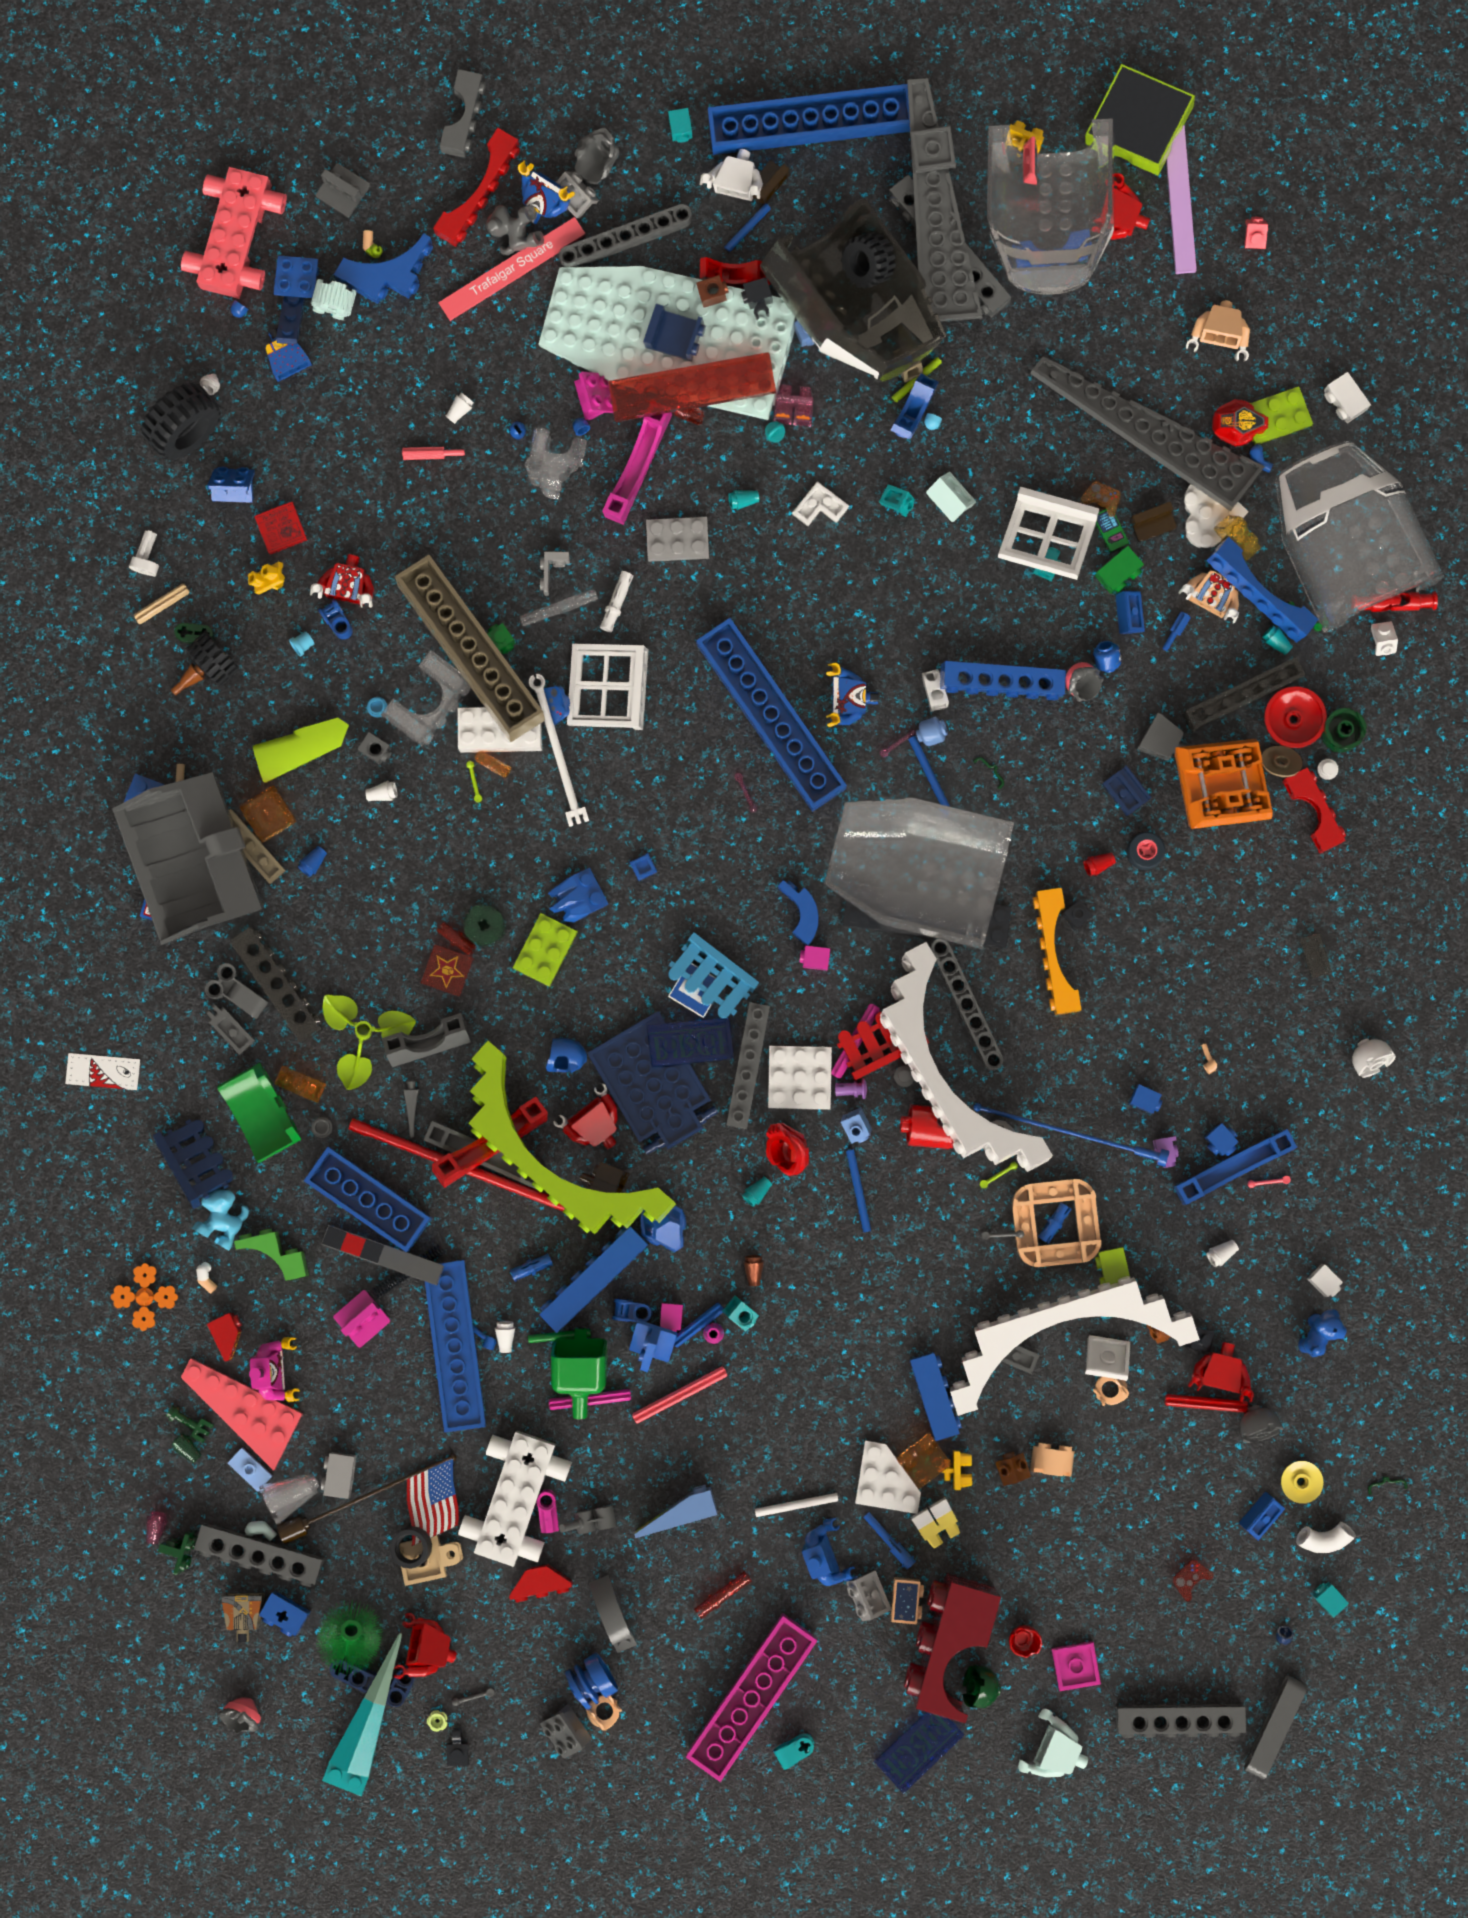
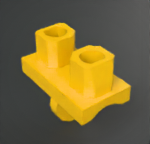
M1018 120L1014 125L1010 124L1005 142L1018 148L1016 154L1021 155L1023 146L1032 136L1036 139L1039 154L1044 140L1043 130L1033 128L1032 132L1025 130L1026 125Z
M278 561L273 565L266 564L262 566L261 571L258 573L252 571L248 574V584L254 586L256 594L260 595L271 588L278 590L283 587L285 579L282 574L283 563Z
M953 1450V1467H950V1459H945L944 1467L938 1468L939 1473H944V1481H951V1473H953L954 1490H961V1487L972 1486V1474H961V1466H972V1455L960 1453L959 1450Z

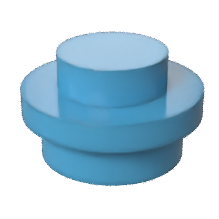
M374 697L367 704L368 713L376 718L384 716L388 709L386 701L381 697Z

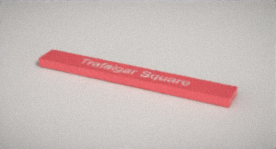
M574 217L545 235L543 245L527 247L438 303L449 321L558 254L563 247L585 237L586 233Z

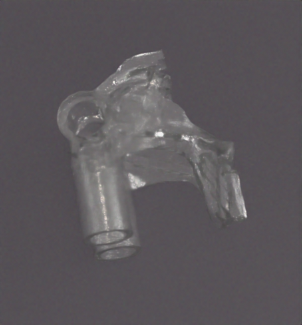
M534 428L530 457L525 463L528 479L532 485L540 486L546 497L560 500L559 491H562L561 483L567 480L572 472L576 471L579 467H583L582 457L585 454L587 440L575 437L568 452L553 454L549 453L551 444L550 431L543 428Z

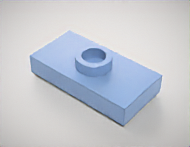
M243 1447L228 1462L257 1492L273 1476Z

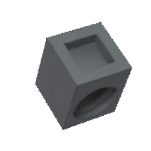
M368 732L358 747L362 754L379 765L382 762L386 763L392 754L390 752L392 749L390 745ZM380 745L381 752L376 755L372 754V747Z

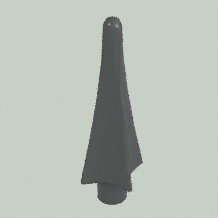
M407 1081V1089L403 1091L408 1114L409 1136L414 1138L419 1089H416V1081Z

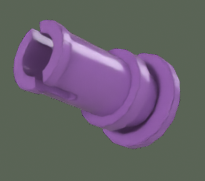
M862 1079V1083L854 1081V1083L835 1084L836 1096L854 1095V1097H858V1095H862L863 1099L866 1098L867 1084L865 1079Z

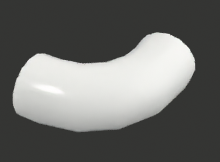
M1340 1522L1335 1528L1326 1532H1318L1306 1526L1298 1533L1296 1543L1300 1547L1314 1553H1330L1342 1549L1356 1537V1534L1343 1522Z

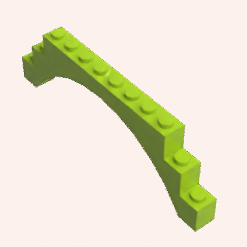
M487 1041L472 1058L475 1063L474 1068L482 1075L485 1073V1075L470 1090L474 1095L472 1099L482 1107L468 1123L473 1127L471 1132L479 1139L483 1136L488 1141L486 1145L494 1152L499 1150L503 1154L501 1158L511 1166L514 1163L518 1167L517 1172L526 1179L529 1176L534 1181L532 1185L539 1192L545 1190L549 1194L547 1198L555 1206L561 1204L565 1208L562 1212L571 1220L574 1217L580 1221L578 1226L586 1233L591 1231L596 1234L611 1215L613 1217L610 1220L619 1228L622 1225L628 1228L643 1210H645L643 1215L651 1222L656 1220L660 1223L676 1204L659 1188L632 1193H605L586 1189L559 1178L535 1159L516 1132L508 1110L505 1091L507 1058L492 1043Z

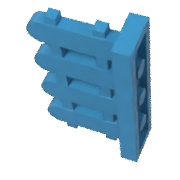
M693 932L687 942L689 946L684 945L681 948L684 953L676 963L671 961L668 965L671 967L668 976L674 981L678 980L681 976L687 980L685 990L688 993H694L697 989L702 991L704 994L701 997V1002L704 1005L709 1006L714 1001L719 1004V1017L727 1018L730 1014L734 1016L737 1013V1010L734 1008L743 997L746 1000L748 999L750 994L747 992L753 993L759 982ZM701 953V954H702L703 956H705L706 958L703 959V958L700 957L698 954ZM695 960L700 966L691 976L686 972V969ZM715 966H718L722 971L717 970ZM711 972L716 976V979L707 988L702 982ZM733 978L739 983L736 984L731 979ZM728 985L733 990L724 1001L718 995Z

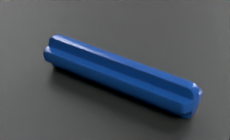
M716 1303L677 1334L674 1346L676 1348L681 1346L722 1314L724 1308L721 1304Z

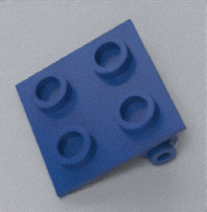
M278 255L274 295L312 298L316 286V277L319 276V268H317L318 259Z

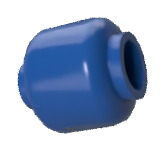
M1103 641L1093 651L1097 669L1111 673L1121 665L1122 658L1117 644L1111 641Z

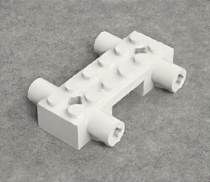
M520 1431L515 1432L512 1441L492 1435L486 1455L503 1460L505 1463L486 1519L481 1521L465 1515L458 1533L460 1536L477 1541L475 1554L512 1567L516 1564L518 1556L538 1562L545 1542L525 1536L545 1476L565 1482L572 1464L571 1461L553 1456L556 1447L555 1443ZM528 1453H531L532 1458H534V1461L527 1463L526 1459H524V1456H527ZM504 1534V1538L507 1539V1542L503 1541V1543H499V1539H497L496 1536Z

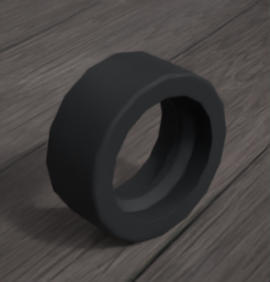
M409 1526L403 1528L394 1535L390 1542L391 1556L396 1564L403 1568L412 1569L419 1567L429 1558L432 1552L431 1538L420 1527ZM414 1535L422 1542L423 1551L417 1559H407L400 1552L399 1544L403 1537Z

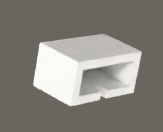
M1348 372L1327 385L1324 390L1325 398L1330 404L1336 405L1337 415L1341 420H1345L1346 423L1367 411L1371 406Z

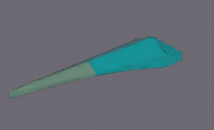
M402 1633L398 1634L330 1759L322 1780L359 1796H362L371 1773Z

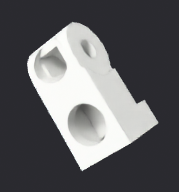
M936 669L922 673L930 712L947 708L949 701L945 689H940L939 670Z

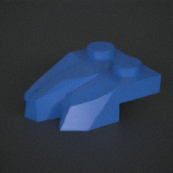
M590 868L567 878L548 892L551 897L557 898V902L549 909L554 913L564 910L563 921L576 922L609 904Z

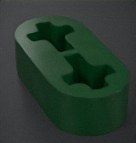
M180 623L174 630L176 638L183 643H192L199 637L196 634L203 633L204 630L213 639L215 637L213 630L207 625ZM186 628L188 632H192V635L186 634L185 638H183L179 632Z

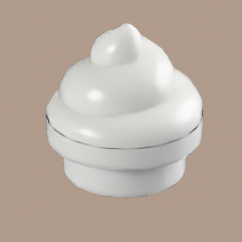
M209 374L201 378L200 385L209 395H214V393L218 392L220 383L216 374Z

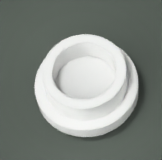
M1325 759L1318 764L1317 772L1321 778L1330 780L1337 775L1338 765L1331 759Z

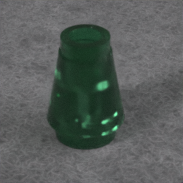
M181 1433L171 1443L175 1452L192 1463H195L202 1455L190 1437L184 1433Z

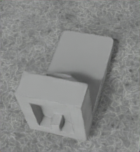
M544 552V558L540 559V569L544 570V578H540V590H544L545 596H549L550 564H553V567H565V564H570L569 552Z

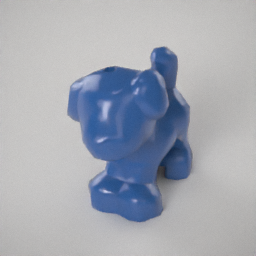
M1328 1309L1321 1315H1311L1308 1318V1324L1311 1329L1308 1332L1307 1338L1299 1340L1298 1347L1301 1352L1308 1353L1311 1357H1318L1324 1355L1329 1340L1345 1338L1347 1330L1340 1319L1338 1311Z

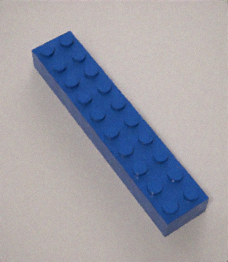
M908 84L708 107L713 155L736 153L739 152V149L753 151L910 132Z
M731 618L696 640L697 647L811 811H815L846 790L847 785Z

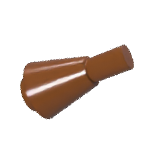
M191 663L180 679V682L171 689L172 693L177 695L185 687L187 688L205 679V672L197 664Z

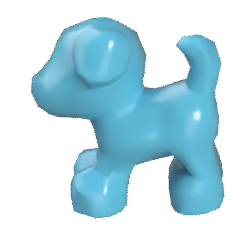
M218 1188L209 1193V1198H201V1204L210 1211V1215L207 1221L196 1222L192 1229L207 1238L214 1230L224 1232L223 1235L216 1237L214 1242L229 1251L233 1245L235 1235L241 1229L242 1223L246 1220L250 1211L247 1206L243 1205L241 1206V1214L236 1217L228 1214L227 1212L235 1200V1195L230 1190Z

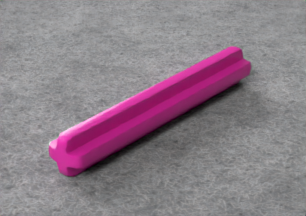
M870 1003L859 1022L865 1021L871 1026L880 1008ZM856 1028L851 1036H854L858 1033ZM861 1038L854 1041L857 1048H859L862 1042ZM844 1049L831 1070V1074L837 1078H842L848 1067L846 1063L849 1062V1059Z
M630 1389L590 1394L588 1396V1405L628 1401L631 1399ZM571 1396L549 1399L550 1410L572 1408Z

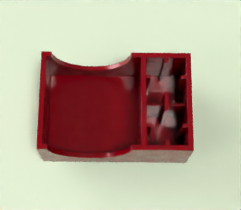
M946 1573L944 1582L933 1580L927 1605H930L929 1610L934 1611L935 1614L932 1624L924 1621L921 1622L915 1646H918V1652L923 1653L920 1665L910 1662L904 1681L906 1694L912 1696L916 1709L966 1724L968 1714H965L961 1707L962 1701L953 1698L943 1687L944 1671L950 1659L959 1651L974 1646L987 1648L1001 1596L995 1587Z

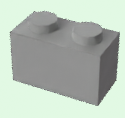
M331 1452L329 1457H325L324 1469H327L326 1478L323 1477L321 1482V1490H324L323 1496L345 1499L351 1497L357 1455Z

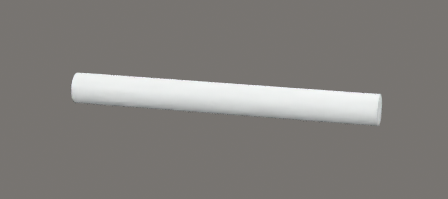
M833 1493L756 1508L755 1513L756 1517L837 1502L838 1495Z

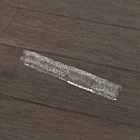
M590 590L520 616V621L523 626H527L598 599L595 590Z

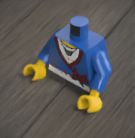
M524 160L518 165V170L522 175V202L526 206L533 205L537 213V218L531 222L537 224L541 215L545 218H552L567 211L570 198L575 193L567 190L568 186L563 187L541 172H531L534 165L530 163L526 167Z
M830 663L828 666L833 668V672L829 671L826 674L828 676L835 675L836 677H833L832 713L826 715V718L830 717L832 722L827 724V726L851 725L865 714L866 704H878V692H866V682H863L861 677L850 670L840 667L837 663Z

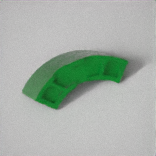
M261 1063L256 1064L217 1087L240 1125L257 1163L266 1160L301 1140L294 1121L291 1120L286 1112L287 1107L280 1095H277L272 1085L273 1082Z

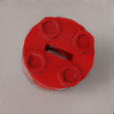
M911 1104L908 1116H901L900 1132L906 1133L907 1146L940 1149L953 1148L954 1142L944 1132L941 1119L934 1115L933 1106Z

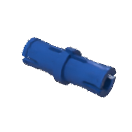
M1060 1202L1051 1218L1048 1217V1222L1038 1235V1238L1049 1244L1058 1229L1062 1228V1223L1072 1209Z
M547 1253L532 1261L531 1259L526 1260L527 1263L510 1269V1272L516 1282L528 1275H536V1272L553 1266V1263Z

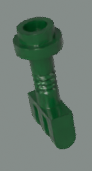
M172 1405L166 1415L169 1421L172 1422L176 1419L193 1429L191 1437L204 1443L205 1438L200 1436L199 1433L201 1432L208 1436L210 1432L203 1427L206 1425L212 1429L214 1424L203 1417L198 1423L179 1412V1406L175 1407Z

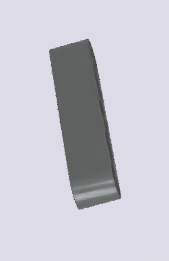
M1289 1675L1284 1678L1245 1762L1244 1770L1262 1779L1267 1777L1308 1687L1306 1683Z

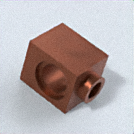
M719 275L696 282L703 308L727 301L725 294L729 293L726 281L721 282ZM711 288L719 289L716 294L708 293Z

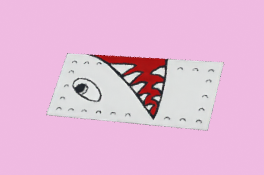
M69 1053L65 1084L137 1090L140 1059Z

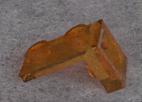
M286 1066L281 1067L275 1081V1085L317 1103L326 1086L325 1083Z

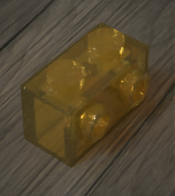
M1228 515L1213 529L1222 541L1230 537L1244 550L1242 552L1243 558L1247 561L1261 549L1258 544L1259 540L1254 533L1247 529V523L1242 517Z

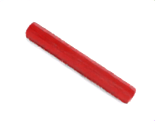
M1166 1394L1165 1405L1244 1413L1248 1411L1247 1401L1241 1402L1239 1400Z

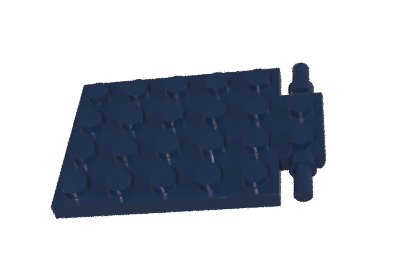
M659 1011L587 1053L638 1141L641 1142L657 1132L660 1135L655 1138L654 1142L643 1147L647 1155L665 1146L669 1150L704 1129L702 1125L707 1122V1119L718 1113L715 1106L703 1113L701 1111L697 1114L694 1113V1110L708 1103L711 1099L686 1057L680 1058L681 1050L676 1040L678 1058H673L670 1037L673 1036L672 1033L650 1035V1033L670 1031ZM654 1037H663L667 1041V1046L664 1049L667 1052L665 1059L656 1060ZM658 1038L659 1049L664 1045L660 1038ZM659 1050L661 1059L664 1057V1052Z

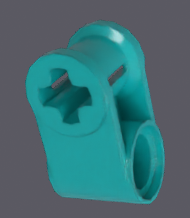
M802 1733L777 1746L773 1752L783 1770L789 1769L800 1760L809 1756L814 1750V1740L810 1734ZM801 1741L808 1743V1748L801 1747Z

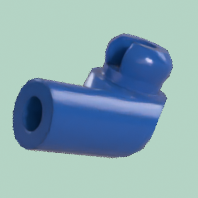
M1255 444L1250 449V458L1265 466L1263 471L1269 473L1273 463L1264 460L1263 447Z

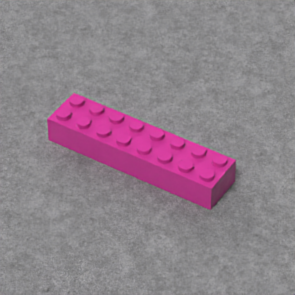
M782 1613L686 1752V1758L721 1782L818 1641L817 1637Z

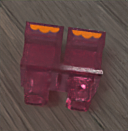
M781 385L779 394L776 396L773 422L777 421L782 424L791 425L793 407H795L793 425L812 427L813 397H811V388L800 387L799 396L791 395L792 386Z

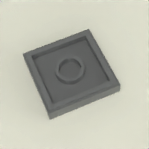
M951 125L910 131L915 173L956 168Z

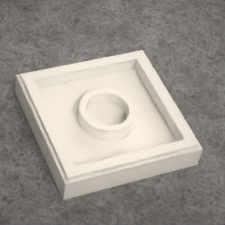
M1089 1335L1085 1374L1127 1381L1130 1342Z

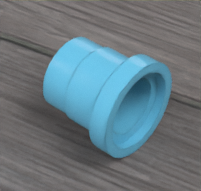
M307 632L300 634L296 638L292 637L289 639L292 648L300 657L314 645L312 638Z

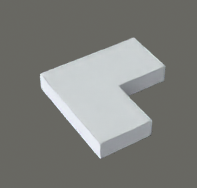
M817 481L792 512V515L809 526L821 511L837 523L848 510L849 505Z

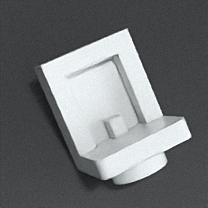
M1392 621L1372 624L1371 632L1376 644V656L1396 653L1398 638Z

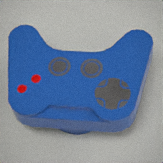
M561 686L544 688L554 725L570 713V699L565 695L564 689Z

